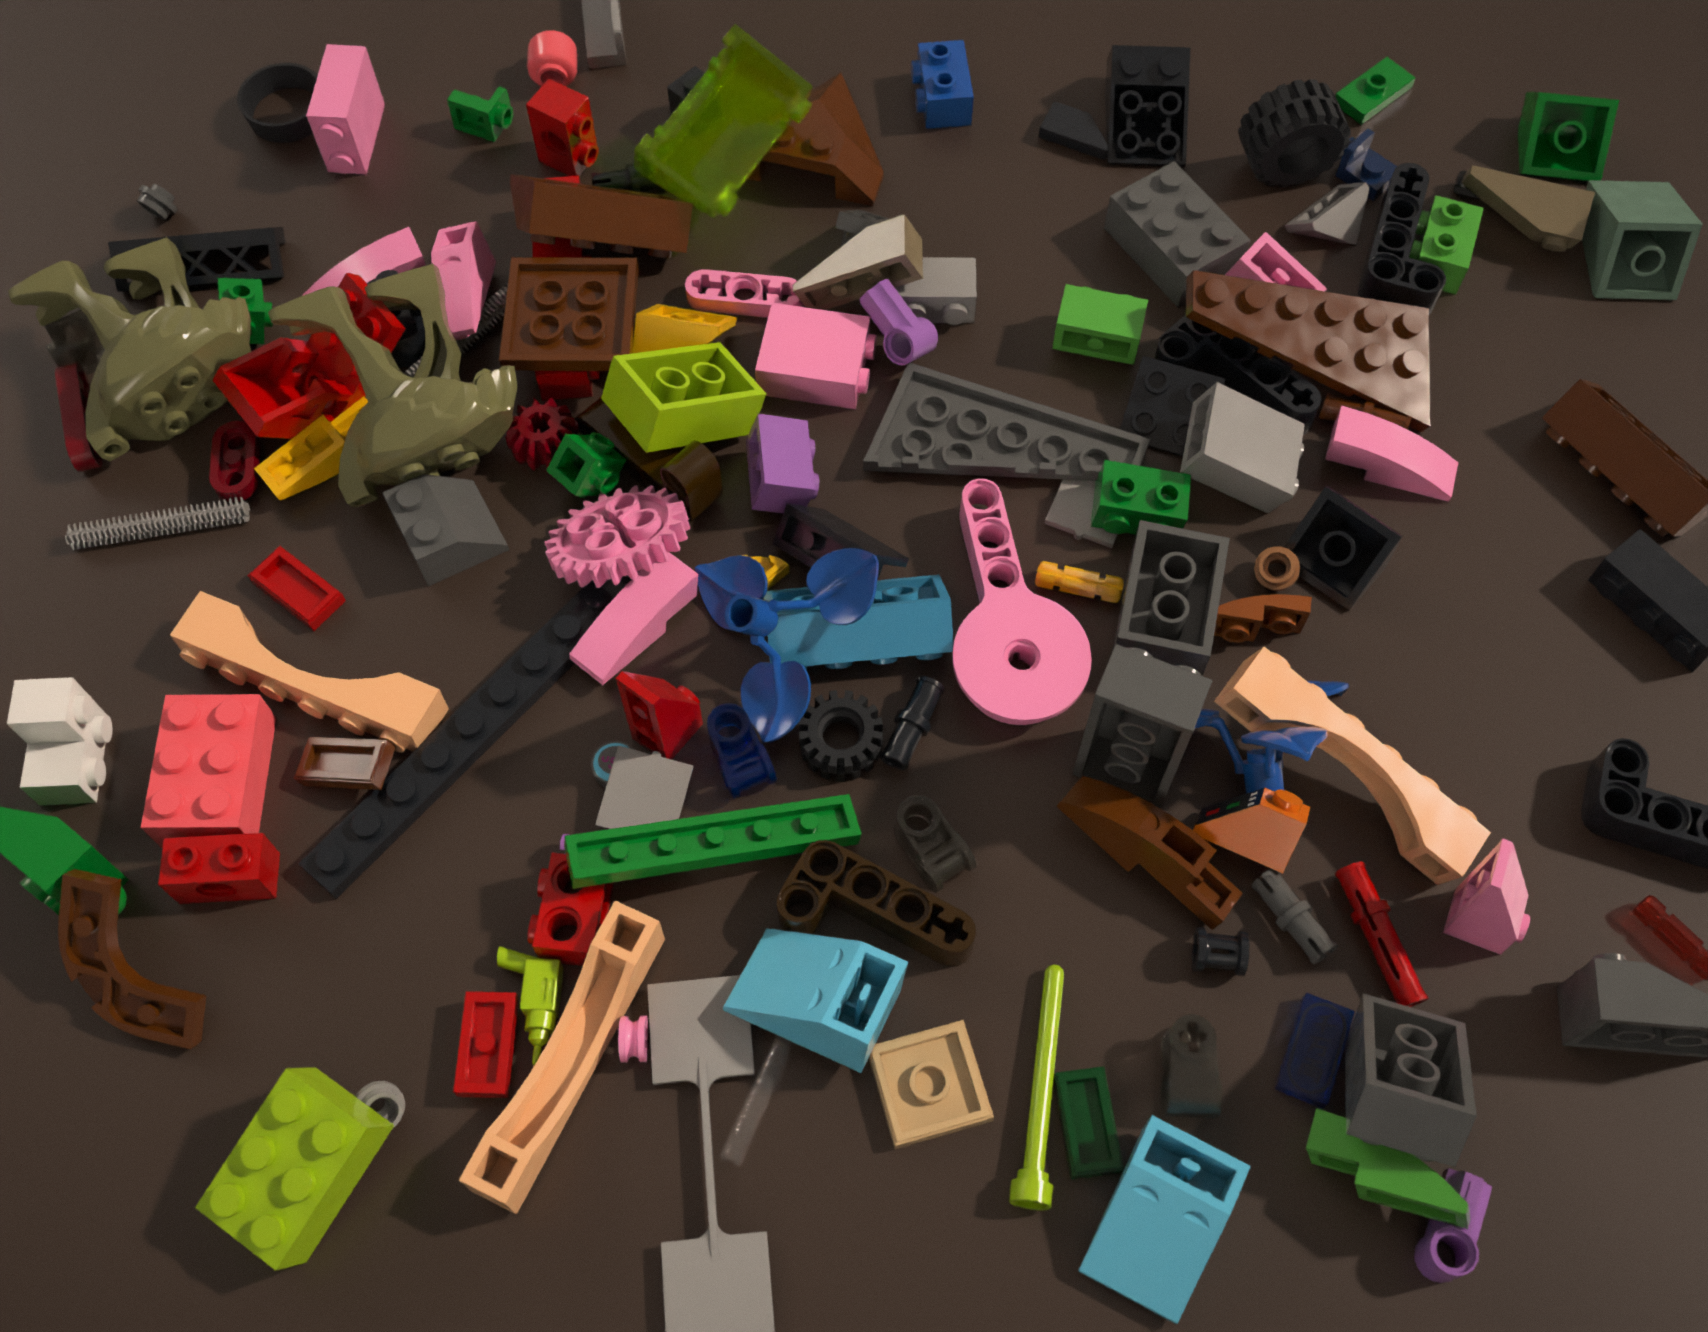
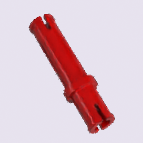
M1363 861L1356 862L1336 871V878L1339 879L1354 911L1350 914L1354 925L1360 924L1396 1003L1414 1007L1427 1001L1429 997L1424 992L1407 952L1403 948L1387 914L1391 910L1387 900L1380 899L1366 870L1365 863Z

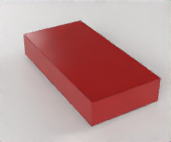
M281 546L275 549L247 575L252 584L312 631H315L346 601L340 591Z

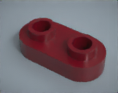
M230 421L221 425L215 431L212 438L209 480L216 494L222 500L226 499V502H229V498H231L232 502L235 503V497H237L238 502H240V497L243 500L248 499L254 494L259 483V474L254 468L260 464L261 443L244 421ZM244 446L242 449L236 450L237 447Z

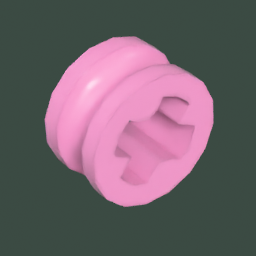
M628 1016L620 1017L618 1049L621 1063H627L630 1057H637L640 1062H647L649 1052V1024L647 1016H640L639 1020L635 1022L630 1021Z

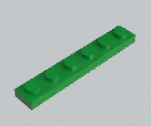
M846 794L566 835L564 838V849L572 888L575 889L803 853L810 844L818 840H829L842 847L857 845L862 834L850 795Z

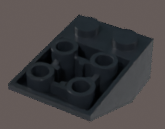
M1112 45L1106 65V139L1109 146L1107 164L1166 166L1175 161L1179 166H1186L1191 47Z

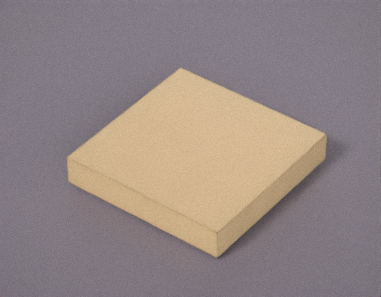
M964 1020L875 1044L869 1056V1061L894 1149L993 1121V1112Z

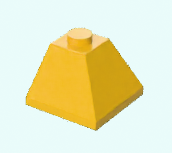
M656 304L636 313L632 353L712 343L736 325L737 317Z

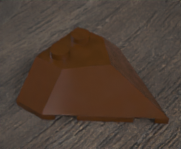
M841 72L736 138L723 167L724 174L760 182L768 162L835 176V198L874 206L884 178V171Z

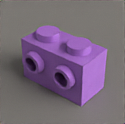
M758 414L746 439L752 510L783 513L787 503L807 506L811 499L814 500L819 490V476L817 473H814L812 463L815 455V441L809 437L808 421Z

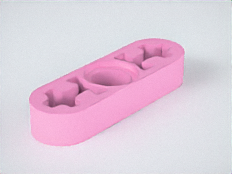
M703 269L691 273L685 281L687 302L697 311L768 318L772 303L803 307V303L793 292V284L797 280L790 277ZM703 288H708L706 294H700ZM723 288L726 289V297L721 296L723 295ZM744 288L756 293L749 300H739L733 296L736 291ZM763 292H768L766 293L767 300H763ZM783 295H789L787 301L779 300L782 299Z

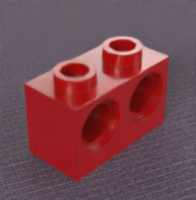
M551 852L549 867L542 868L539 874L537 894L538 897H542L539 915L533 914L530 918L527 936L528 943L532 944L538 958L559 959L561 964L583 966L590 944L609 912L614 882L583 887L582 890L574 894L564 893V887L571 881L566 854ZM573 925L577 927L576 933L569 940H554L556 931L562 926Z

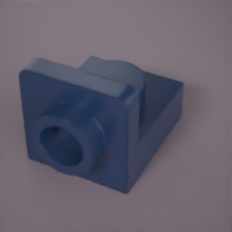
M1367 128L1356 139L1354 137L1350 138L1348 148L1343 150L1344 155L1341 157L1336 177L1347 184L1367 182L1369 187L1367 198L1374 201L1387 189L1397 166L1370 149L1375 132Z

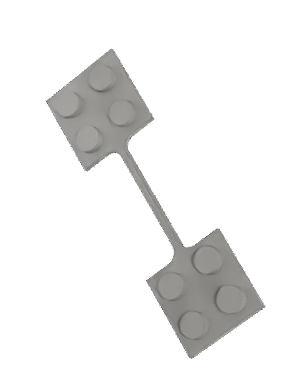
M741 975L647 984L653 1085L691 1082L700 1089L709 1220L707 1231L699 1238L661 1242L666 1332H775L767 1231L729 1235L724 1233L717 1223L709 1089L720 1078L755 1075L751 1023L723 1011V1006Z

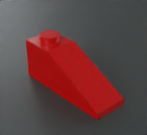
M621 671L616 677L632 739L651 753L658 751L661 757L672 760L703 725L699 699L688 688L681 685L676 688L661 678Z

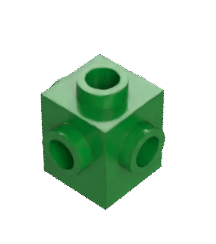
M218 278V300L222 297L230 299L237 297L245 298L251 317L249 344H264L265 327H273V323H271L268 313L272 309V302H264L262 279Z
M592 432L590 435L565 434L546 471L575 496L587 498V496H599L601 493L607 496L617 485L620 478L619 473L626 459L613 449L614 443L604 435Z

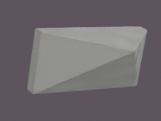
M1367 182L1336 186L1285 224L1287 232L1356 245L1369 193Z

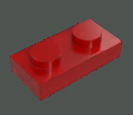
M466 991L453 1090L457 1097L508 1098L519 997L516 993Z

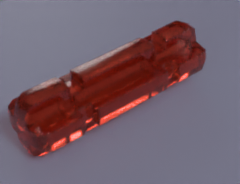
M1652 895L1646 896L1634 907V916L1646 927L1650 924L1654 928L1653 933L1681 960H1688L1691 963L1690 968L1703 980L1707 981L1708 950L1702 946L1704 942L1673 913L1669 916L1665 912L1666 907Z

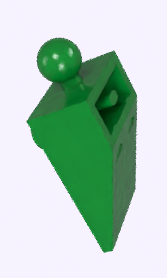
M0 807V853L26 875L19 884L59 915L62 876L73 869L121 879L118 915L123 911L126 906L127 896L122 886L129 879L61 819L54 816Z

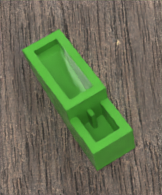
M1316 1108L1306 1146L1312 1164L1356 1176L1354 1184L1359 1199L1465 1229L1469 1228V1204L1443 1177L1413 1154L1383 1145H1371L1357 1137L1347 1135L1345 1117Z

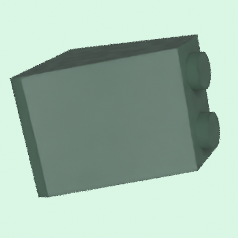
M1588 180L1586 190L1593 191L1595 194L1582 243L1593 296L1595 298L1677 300L1702 227L1701 221L1669 182Z

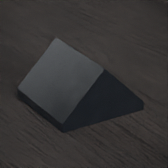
M1325 486L1284 547L1291 550L1297 556L1300 564L1299 576L1347 610H1351L1384 571L1403 536L1329 486Z

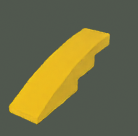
M365 396L331 422L324 415H321L254 468L280 501L339 474L340 457L346 436L356 415L368 403Z

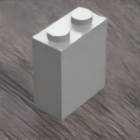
M1216 382L1193 402L1180 473L1190 474L1191 478L1263 512L1270 513L1284 502L1290 501L1297 492L1299 486L1297 472L1299 460L1304 452L1302 439L1305 424Z

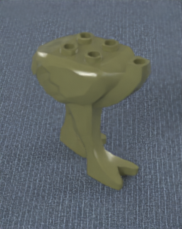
M167 237L116 255L107 260L103 267L106 274L113 279L133 280L129 290L133 299H143L163 290L165 306H159L152 310L132 315L122 303L112 296L94 293L82 269L77 264L64 260L29 276L8 290L10 301L15 305L39 306L35 315L40 326L50 325L76 308H80L91 322L105 351L96 367L90 386L86 407V438L97 454L107 461H112L127 453L130 449L128 441L131 439L167 441L210 416L228 401L212 381L220 366L251 352L249 345L251 317L245 298L237 297L230 299L222 297L220 300L209 299L203 310L200 309L188 290L185 266L176 245Z
M434 264L379 279L364 288L368 298L382 301L390 311L409 309L421 311L425 327V350L413 378L407 376L398 368L388 348L370 339L358 328L346 294L339 287L330 286L281 304L268 312L271 323L289 326L293 336L320 332L336 334L353 361L368 403L356 415L351 424L340 457L338 486L350 507L358 508L377 500L376 487L379 485H400L423 474L440 476V474L453 468L459 471L475 466L480 462V456L489 453L513 421L512 413L517 394L514 366H501L493 371L484 368L475 374L473 382H463L460 380L458 372L461 352L449 328L445 307V291L439 268Z

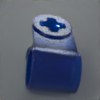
M731 703L721 704L714 708L707 720L709 740L731 798L733 800L738 799L742 791L764 782H768L770 785L777 783V776L770 757L763 744L760 743L745 710L737 704ZM729 725L736 726L741 730L737 735L729 738L718 734L720 729Z

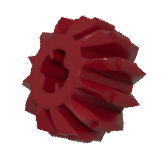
M552 397L542 405L533 398L529 408L517 405V416H513V421L506 432L507 436L505 439L508 448L513 452L515 460L519 464L527 462L528 466L535 471L541 464H545L548 468L565 434L578 435L580 431L578 423L572 417L567 405L557 407V403Z

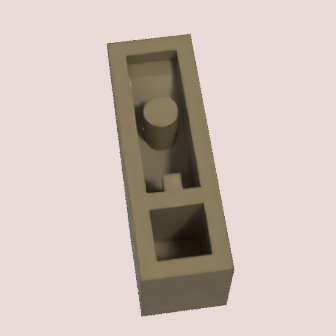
M1474 165L1470 167L1462 180V184L1526 237L1533 241L1542 242L1541 247L1544 249L1563 252L1567 248H1573L1583 238L1595 194L1593 191Z
M905 214L868 226L794 283L793 292L807 308L828 310L860 299L869 289L887 278L895 288L923 279L922 238Z

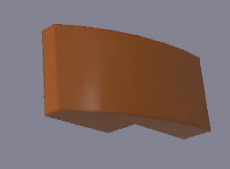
M1273 594L1245 597L1224 603L1218 607L1214 636H1219L1226 641L1235 643L1244 641L1254 642L1260 627L1268 628L1277 634H1300L1311 613L1312 597Z

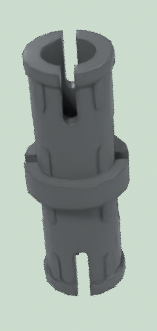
M1269 869L1261 875L1264 878L1263 881L1257 878L1252 883L1251 887L1254 891H1257L1278 918L1276 920L1277 926L1281 931L1288 930L1310 958L1313 965L1328 957L1326 952L1332 954L1339 947L1311 914L1313 907L1307 900L1301 901L1278 871Z

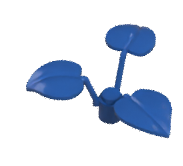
M846 548L832 551L822 556L814 563L807 574V586L815 596L809 600H771L769 602L762 600L767 592V576L761 564L748 556H730L716 562L695 566V572L699 574L698 588L702 600L714 621L724 629L751 635V644L759 646L771 659L772 663L760 662L754 665L743 678L741 685L743 710L749 721L758 731L763 742H773L790 732L803 717L811 697V682L806 668L796 661H787L781 664L780 655L764 640V637L769 635L777 626V612L779 610L810 609L819 605L822 617L829 623L849 625L860 620L870 609L877 588L879 562L877 556L873 553L858 548Z
M1307 681L1320 687L1327 697L1334 694L1342 696L1349 689V683ZM1202 709L1195 728L1209 726L1216 728L1220 732L1234 762L1235 774H1244L1246 793L1264 787L1274 792L1276 790H1284L1283 752L1308 761L1314 749L1327 738V729L1316 727H1286L1276 731L1247 733L1241 736L1242 743L1266 748L1247 751V760H1242L1224 720L1219 717V711Z

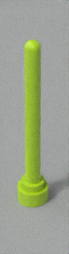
M1055 964L1048 966L1044 973L1023 1169L1018 1170L1017 1178L1011 1180L1009 1197L1010 1204L1031 1210L1051 1209L1053 1185L1048 1183L1049 1174L1044 1172L1064 982V971L1059 965Z

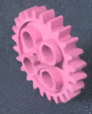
M636 485L628 493H623L621 488H618L614 495L610 497L603 493L599 494V501L595 503L587 500L583 501L584 508L582 510L570 509L568 511L570 519L557 520L559 528L548 532L551 539L545 541L547 548L545 553L558 578L564 577L567 584L578 581L579 586L583 588L593 580L596 588H600L606 580L612 579L613 584L618 585L623 576L628 575L632 580H635L638 576L637 571L644 569L652 572L654 571V562L669 561L667 552L680 551L681 548L678 542L688 539L686 531L690 529L689 518L683 501H679L676 493L669 495L667 488L656 492L654 486L650 485L640 492L638 485Z

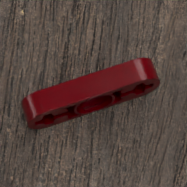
M79 362L56 367L55 379L65 445L69 458L78 472L101 467L103 465L102 458L86 438V407L90 391L87 375Z

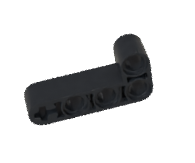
M1404 163L1397 166L1392 174L1381 203L1359 281L1358 296L1429 308V314H1431L1446 284V276L1436 265L1409 258L1429 184V175L1420 165Z
M1186 315L1166 330L1159 338L1154 359L1196 371L1200 368L1207 374L1225 378L1224 386L1305 424L1303 435L1310 430L1321 404V395L1318 389L1277 356L1272 358L1266 357L1257 352L1258 347L1238 337L1230 339L1187 318Z
M1620 738L1611 742L1595 758L1588 769L1581 808V819L1585 827L1600 837L1708 869V839L1704 835V833L1708 835V806L1647 788L1649 756L1645 748L1632 739ZM1613 762L1618 764L1623 769V771L1617 769L1614 766ZM1605 803L1611 805L1618 814L1611 812ZM1654 818L1660 820L1665 828L1661 827Z

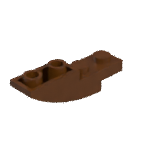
M1082 776L1056 806L1126 871L1129 872L1139 863L1211 930L1225 920L1242 895V892L1209 863L1217 851L1214 847L1172 815L1129 791L1100 780Z

